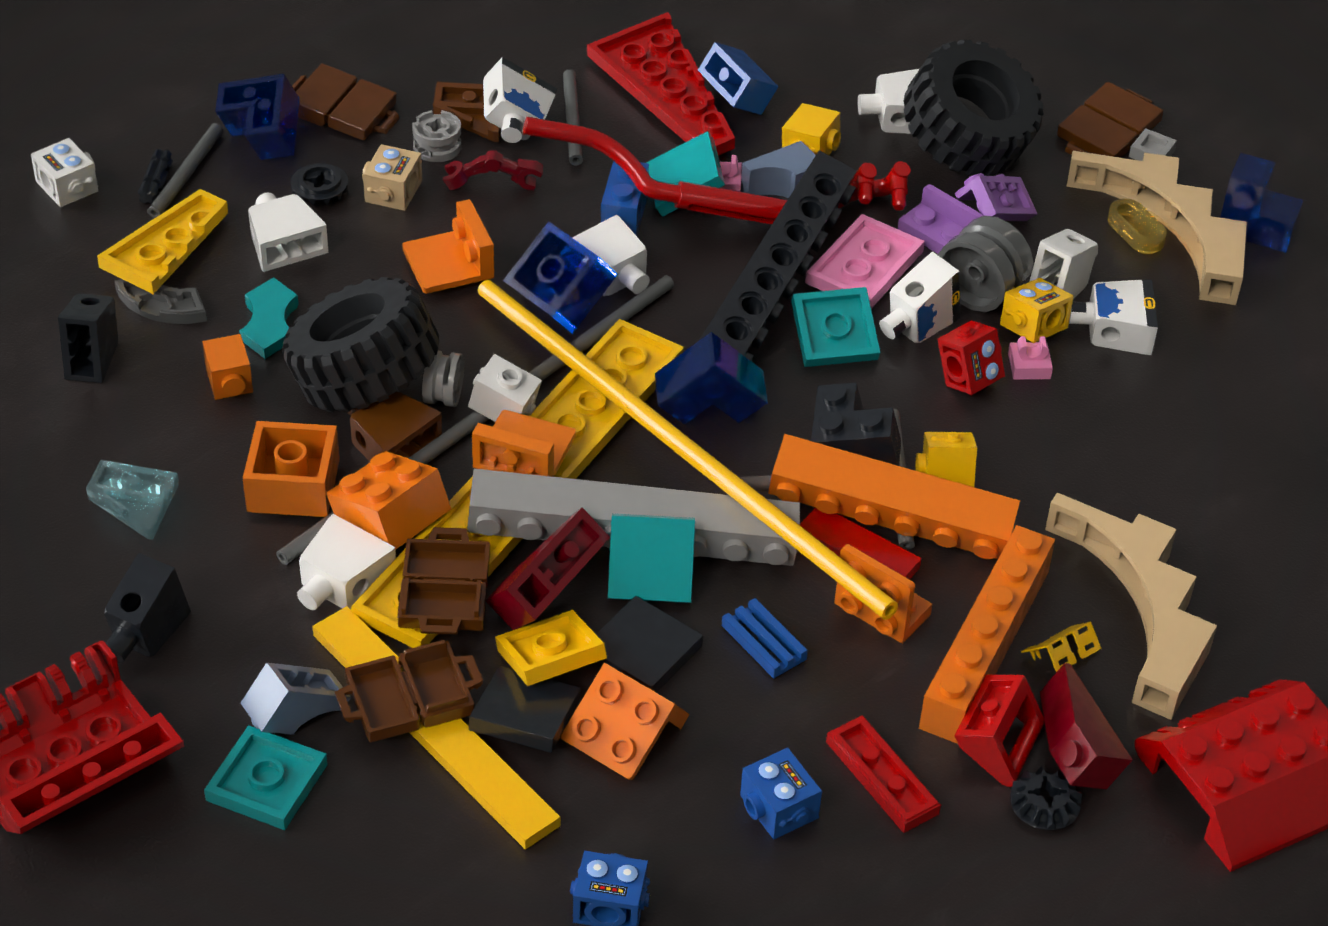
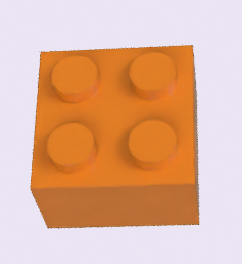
M256 421L243 475L247 512L315 517L328 516L330 502L326 493L334 488L340 460L337 426Z
M388 451L375 455L370 460V463L357 472L342 478L337 486L326 493L335 515L395 547V550L406 543L407 539L413 538L451 510L438 468Z

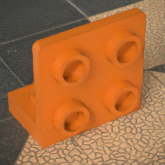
M470 199L456 202L457 217L452 219L453 231L407 241L402 244L403 252L425 294L494 278V244Z
M502 410L493 427L477 423L473 430V468L555 477L576 437V430L516 412Z
M846 544L841 549L840 558L896 601L898 608L891 618L884 620L839 583L836 585L834 603L848 614L855 615L875 627L880 633L888 635L903 644L931 615L932 603L914 593L915 583L849 544Z
M604 663L563 730L561 739L628 780H633L666 724L669 722L681 729L690 714L670 700Z

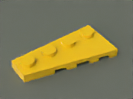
M199 189L97 255L99 268L154 294L228 214L227 201Z

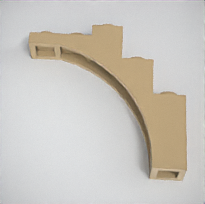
M1079 151L1072 152L1066 187L1103 192L1124 200L1150 214L1178 238L1191 256L1199 279V300L1236 305L1243 280L1247 222L1212 217L1213 189L1177 184L1178 157L1144 152L1143 161Z
M1057 493L1050 503L1045 530L1082 545L1098 557L1126 587L1141 615L1146 633L1147 660L1138 676L1132 703L1172 720L1210 653L1217 625L1185 612L1190 603L1197 576L1166 564L1170 557L1177 529L1141 514H1138L1134 522L1130 523Z

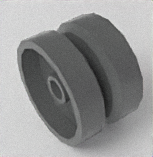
M981 216L973 219L962 229L959 235L954 236L938 253L939 257L959 270L960 304L971 310L981 312L997 309L1004 302L1005 292L1021 286L1031 275L1034 262L1031 249L1023 235L1010 223L993 216Z

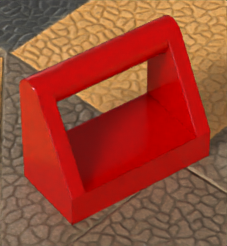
M986 674L954 735L959 747L1006 787H1012L1013 782L1017 780L1045 723L1025 675ZM1015 717H1017L1024 726L1008 756L1003 746V741Z

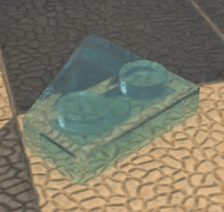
M100 460L86 490L90 501L145 538L153 540L179 486L178 473Z

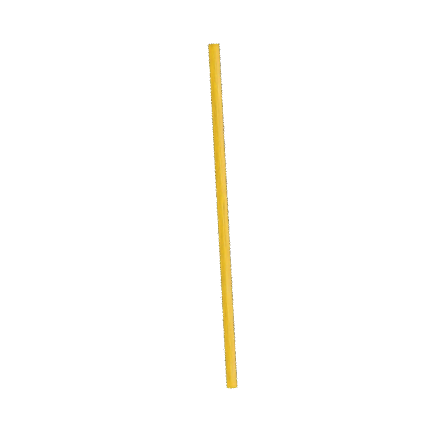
M485 280L480 284L478 294L882 619L887 620L895 614L898 603L494 282Z

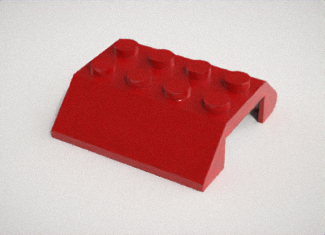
M103 640L84 649L86 658L79 651L70 656L71 667L76 673L83 687L82 689L72 693L63 672L57 665L53 664L45 668L48 681L39 671L5 688V694L18 719L17 721L6 699L0 693V723L3 727L0 730V823L7 832L22 834L184 747V741L160 712L150 717L120 678L117 657Z
M1276 680L1262 686L1261 689L1257 688L1250 691L1248 698L1235 697L1228 700V702H1223L1194 714L1191 718L1188 717L1180 720L1178 727L1166 726L1158 729L1157 732L1148 733L1135 740L1134 746L1137 755L1152 774L1156 773L1160 759H1164L1210 816L1204 840L1230 872L1328 829V708L1305 682Z

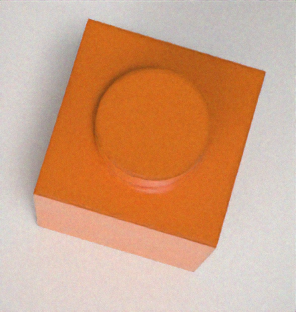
M241 334L202 341L206 371L215 400L253 393L250 363Z

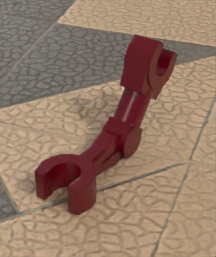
M490 150L486 155L479 156L472 162L464 165L460 161L448 163L444 168L448 176L443 177V181L449 190H455L463 186L469 177L473 175L488 173L489 171H501L511 175V180L522 188L534 190L536 178L528 174L541 178L543 164L536 160L518 159L515 162L504 158L503 154L498 151Z

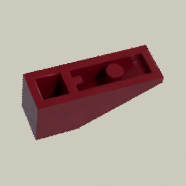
M581 507L528 556L486 599V602L512 630L535 621L608 541L610 536Z
M1064 663L1040 691L1050 753L1071 786L1107 790L1132 762V758L1072 665Z

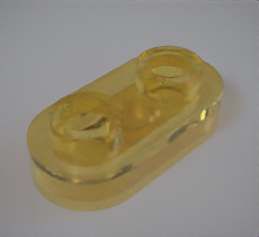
M1118 199L1112 202L1108 214V223L1133 249L1141 254H1153L1163 249L1167 231L1142 204L1132 199Z

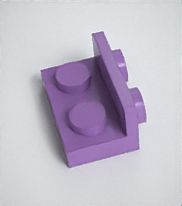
M983 173L966 179L964 181L965 186L955 192L957 200L977 201V208L983 216L998 217L1004 221H1028L1037 215V211L1021 177H1010L1004 174L984 176Z
M928 184L923 188L921 203L899 218L898 230L924 240V246L938 254L973 219L983 215L933 185Z

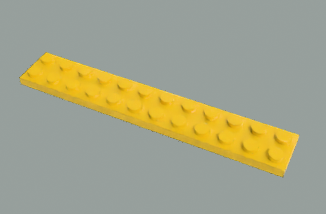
M619 319L586 356L645 402L684 358V347ZM573 370L565 376L533 413L529 415L530 417L571 427L576 430V437L555 477L576 479L631 418L630 415ZM473 476L449 501L451 510L422 530L414 539H428L433 527H468ZM468 533L469 541L490 542L488 577L523 539ZM405 548L351 606V612L355 613L366 625L414 648L429 644L437 634L421 633L420 628L398 627L397 614L403 579Z

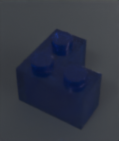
M285 74L219 83L215 112L231 136L245 134V137L261 160L294 155L300 98Z
M1240 153L1229 179L1220 218L1247 222V242L1286 253L1297 227L1304 200L1269 191L1276 162Z
M710 332L655 373L658 406L683 424L689 422L712 404L740 423L768 403L764 371L713 332Z

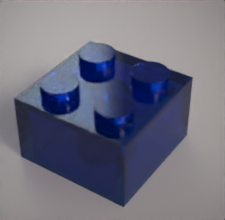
M548 222L503 281L524 299L573 334L618 274L595 253L551 222Z

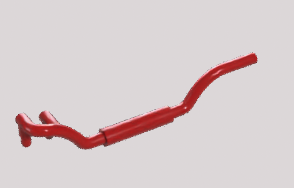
M527 116L524 121L523 134L580 144L602 152L626 172L637 189L645 196L656 200L673 202L676 208L773 224L787 200L683 181H680L678 185L658 182L651 178L643 165L628 149L604 133L582 126ZM898 161L885 178L874 180L877 175L876 167L871 163H863L851 182V185L855 186L856 189L848 204L859 200L861 204H869L874 197L891 194L893 208L899 211L903 210L906 206L908 176L911 172L910 166L906 162ZM840 203L838 208H841L844 205Z

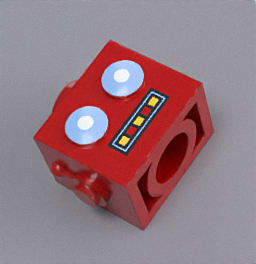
M971 320L937 339L947 387L973 395L1005 377L1001 354L1002 347L999 342L997 328Z

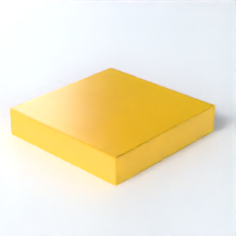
M574 610L495 636L498 652L527 686L607 658L603 641Z

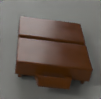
M323 63L318 66L309 78H306V75L300 76L286 92V95L291 97L288 102V111L292 112L293 116L321 127L328 123V127L363 141L366 140L372 131L387 134L399 120L398 113L395 110L391 111L392 107L396 104V92L364 79H360L357 82L356 76ZM385 116H387V120L381 125V127L378 126L382 119Z
M1106 82L1084 102V105L1079 106L1058 125L1057 136L1068 141L1065 152L1072 155L1073 151L1122 158L1131 149L1132 144L1145 128L1152 130L1162 121L1163 109L1153 105L1154 101L1130 89L1124 90L1110 82Z
M433 527L428 539H407L397 614L398 627L420 628V632L425 634L457 635L459 630L482 631L490 562V542L469 541L467 528Z
M441 640L404 650V653L399 654V664L396 657L392 655L345 668V677L348 685L335 691L345 721L354 723L353 720L361 719L368 741L371 743L419 730L418 712L420 721L425 728L470 716L474 710V701L469 690L473 688L478 689L483 684V678L473 655L454 656L450 643ZM459 665H466L472 680L465 682ZM345 695H352L357 711L351 712Z

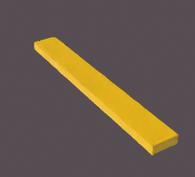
M348 606L312 626L313 636L345 668L392 655L396 657L399 664V657L355 613L351 612ZM418 712L420 729L409 733L525 850L561 826V817L474 731L468 730L469 726L461 718L425 728L420 721Z

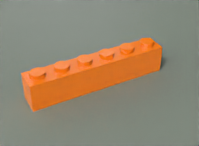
M784 434L772 471L768 494L775 495L782 501L800 502L816 507L823 513L841 514L855 518L858 522L865 525L876 524L893 529L903 536H918L932 540L942 547H956L967 550L984 559H998L1012 534L1020 500L788 434Z
M1016 525L924 695L919 729L958 744L954 735L985 675L996 674L1049 572L1055 544L1054 538Z

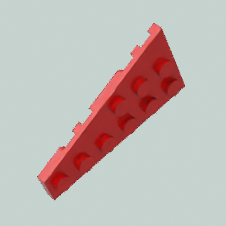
M669 12L587 45V56L682 140L687 142L708 131L715 141L718 156L735 149V136L722 112H718L715 107V99L711 91L706 90L704 86L705 80L698 71L691 53L688 49L684 48L678 29H674L672 26V18Z

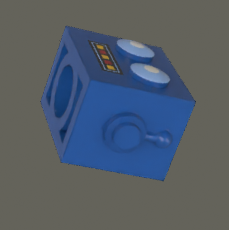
M788 747L742 769L740 796L743 799L744 806L750 817L754 820L758 819L773 840L819 818L822 790Z
M584 851L581 866L578 869V878L576 877L575 881L572 880L570 894L573 895V923L589 926H639L641 912L645 907H648L650 893H647V886L650 885V879L647 878L648 861L628 858L617 853L603 854Z

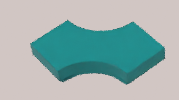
M274 277L245 294L247 308L253 315L249 323L239 330L243 343L264 359L283 348V342L289 329L286 320L299 305L298 295Z

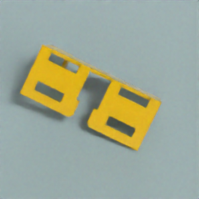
M1090 621L1070 626L1044 642L1022 650L1021 653L1030 651L1035 661V653L1041 659L1039 649L1047 648L1057 672L1062 666L1059 665V660L1067 657L1068 661L1065 663H1070L1071 665L1077 661L1066 636L1073 634L1081 659L1100 650L1101 646ZM1087 626L1088 630L1081 634L1078 633V630ZM1061 640L1062 644L1053 649L1052 644ZM1093 642L1094 647L1086 651L1084 646Z

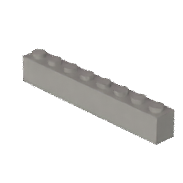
M484 469L473 470L467 533L516 537L526 540H546L578 509L583 507L610 536L603 545V547L610 548L612 513L695 518L693 557H711L731 561L769 563L771 565H794L797 550L729 495ZM767 499L800 525V502Z

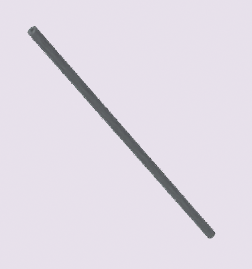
M668 275L663 276L573 340L571 344L583 353L597 343L619 319L629 320L674 287L672 278ZM552 355L528 373L544 381L566 364L555 355ZM476 411L472 412L410 456L409 459L427 465L473 432L477 423L484 424L489 418ZM330 513L278 550L276 555L279 561L287 565L300 556L328 518L334 513Z

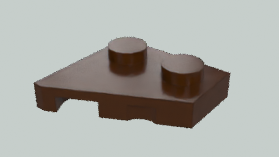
M437 81L433 114H441V110L451 112L461 121V128L493 142H499L501 128L490 123L484 117L483 84Z

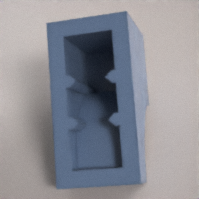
M802 141L743 162L741 192L755 195H778L789 198L816 155Z
M266 663L241 701V705L251 717L252 724L260 729L261 732L294 735L296 730L308 720L326 712L341 711L335 691L343 688V686L329 669ZM348 694L345 695L347 702L351 699V696Z

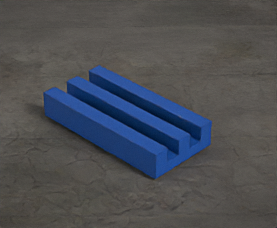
M756 598L749 601L746 609L742 605L736 608L735 615L732 616L730 613L722 616L721 626L773 679L807 660L808 650ZM742 623L758 637V641L741 625ZM765 648L767 650L770 649L782 662L778 663Z

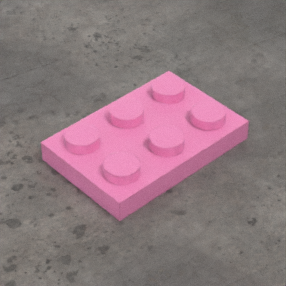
M861 214L806 272L805 283L821 291L866 287L872 309L923 253L925 241Z

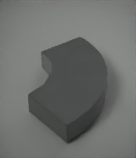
M123 279L114 281L116 292L121 301L129 309L145 318L171 324H192L207 321L206 311L197 288L178 289L163 284L154 294H151Z

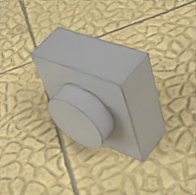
M1145 128L1132 144L1129 157L1143 161L1144 152L1171 156L1175 151L1177 140Z

